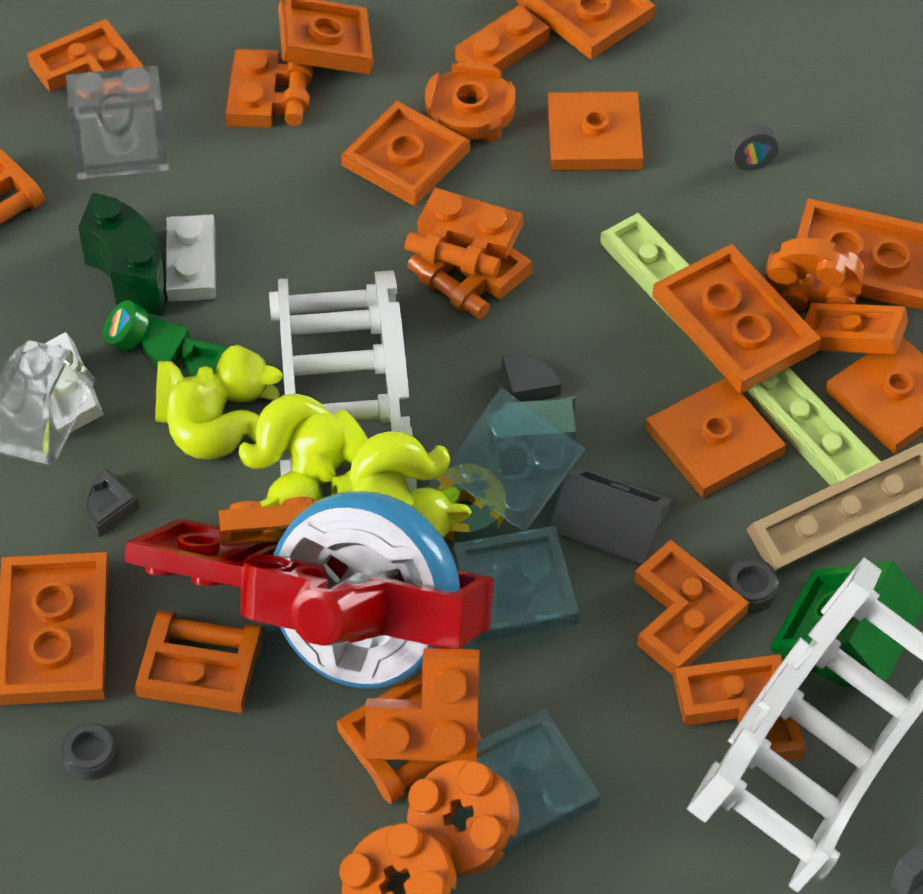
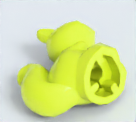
M240 345L229 346L216 366L215 373H213L211 367L203 366L198 368L196 376L183 377L180 369L172 361H158L155 422L168 424L171 437L185 454L204 460L225 457L238 447L245 435H248L256 442L255 431L259 418L257 413L249 410H235L223 415L227 400L239 403L251 402L258 398L275 400L280 396V393L273 384L280 382L283 374L279 369L266 365L265 360L258 353Z
M294 393L283 395L273 400L263 409L256 423V443L243 442L239 446L238 453L240 460L245 466L252 469H264L275 464L286 450L289 452L293 470L282 475L272 483L268 490L267 498L260 502L261 507L283 505V501L293 497H311L317 502L324 498L320 485L332 481V478L336 476L335 470L341 464L351 467L357 450L368 438L357 421L346 410L341 409L331 414L315 399Z
M383 432L367 439L357 450L352 460L351 469L345 475L333 477L331 481V495L347 491H371L389 495L407 503L426 517L442 538L448 534L452 525L464 521L472 513L467 505L454 504L460 494L456 487H448L440 491L429 487L409 489L406 477L417 480L435 479L448 469L450 455L448 450L442 445H436L433 451L427 453L415 437L404 432Z

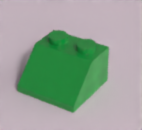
M893 560L874 562L873 564L882 570L873 589L880 594L878 601L916 628V624L923 613V597ZM857 565L814 569L770 646L775 655L780 654L781 658L785 659L800 637L810 644L813 639L808 634L824 615L821 613V610ZM852 617L835 638L841 642L839 648L885 683L894 672L895 665L904 649L902 645L865 618L859 621ZM815 665L811 672L843 687H854L827 666L820 669Z

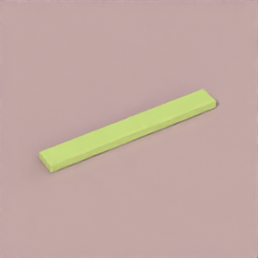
M639 213L601 232L600 244L658 305L659 303L652 297L653 284L689 266ZM790 368L743 392L747 399L830 486L881 462Z

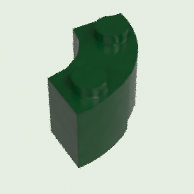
M92 192L78 226L85 265L102 270L111 278L116 306L123 301L130 300L144 308L148 314L163 316L167 299L166 283L160 247L153 229L144 217L132 207L114 197Z

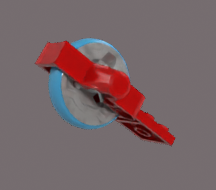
M341 492L313 503L293 519L279 542L221 546L220 526L179 518L133 538L125 544V563L144 566L145 572L155 576L180 574L191 577L192 583L201 586L226 584L240 587V612L243 617L257 622L280 626L290 646L307 665L324 677L348 687L382 689L405 683L422 674L424 648L462 649V646L481 633L490 630L494 578L457 570L446 542L426 517L407 503L377 492Z

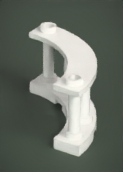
M394 270L374 272L375 284H366V289L289 295L288 278L278 279V291L269 292L271 321L280 320L285 395L296 393L295 376L375 370V375L385 374L387 394H378L377 400L327 403L322 405L331 414L344 409L357 422L379 420L380 425L390 424V431L404 432L413 436L412 427H410V416L401 417L399 400L409 399L400 305L399 302H396L397 284ZM371 329V334L381 335L382 344H373V350L293 356L292 335ZM291 458L290 460H280L281 476L293 470ZM341 464L335 470V477L345 475L351 467ZM406 477L409 489H417L416 479Z
M866 558L860 561L821 610V613L824 615L808 634L813 639L810 644L800 637L728 739V742L732 745L721 764L718 762L712 764L687 808L688 811L704 823L707 822L719 806L726 811L733 808L801 859L789 884V887L797 893L813 876L821 881L833 868L840 856V853L834 848L852 813L887 758L923 711V678L906 698L839 648L841 642L835 639L852 617L859 621L865 618L923 661V633L878 601L880 594L873 589L882 570ZM815 665L820 669L827 666L893 715L870 749L802 699L805 693L798 688ZM779 716L784 720L791 717L857 767L837 798L769 748L771 742L765 737ZM757 766L825 817L812 839L745 790L747 783L741 777L747 767L753 769Z

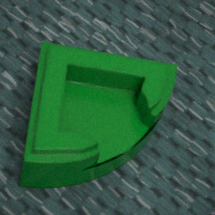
M148 316V327L141 340L146 355L155 368L158 366V361H172L176 364L182 354L185 337L190 338L189 328Z
M185 337L182 353L187 375L189 377L196 376L198 368L203 366L211 367L213 373H215L216 366L228 347Z

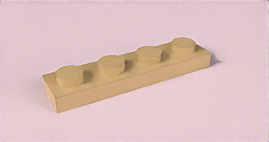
M923 442L752 523L746 530L763 561L769 564L775 572H778L922 502Z

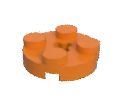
M473 61L459 62L451 65V72L445 73L441 77H439V72L431 77L425 90V111L428 118L469 140L479 139L484 142H492L501 137L502 129L511 122L514 116L515 87L511 81L508 84L507 81L502 79V71L492 65ZM468 97H474L477 103L466 104L463 102H466Z
M796 238L781 243L779 252L774 254L772 250L768 257L765 279L796 312H801L810 307L811 303L855 304L862 291L865 268L859 257L851 251L848 253V258L834 252L835 243L817 238Z
M456 760L440 765L432 770L425 779L416 781L408 793L410 806L407 814V823L431 835L447 849L453 860L456 876L477 875L495 866L505 855L501 851L507 845L510 835L515 837L519 826V806L511 785L491 768L476 761ZM461 805L467 809L474 810V816L466 820V830L460 832L458 826L452 825L453 815Z
M408 823L390 825L372 832L355 847L353 853L343 859L339 869V876L343 882L342 894H396L392 891L388 892L387 885L390 882V877L397 871L401 874L407 872L410 874V878L404 883L405 894H450L451 888L455 889L456 870L447 849L437 839Z

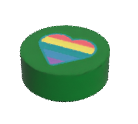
M130 300L119 303L110 312L103 327L104 341L119 351H128L134 348L146 333L149 322L147 311Z

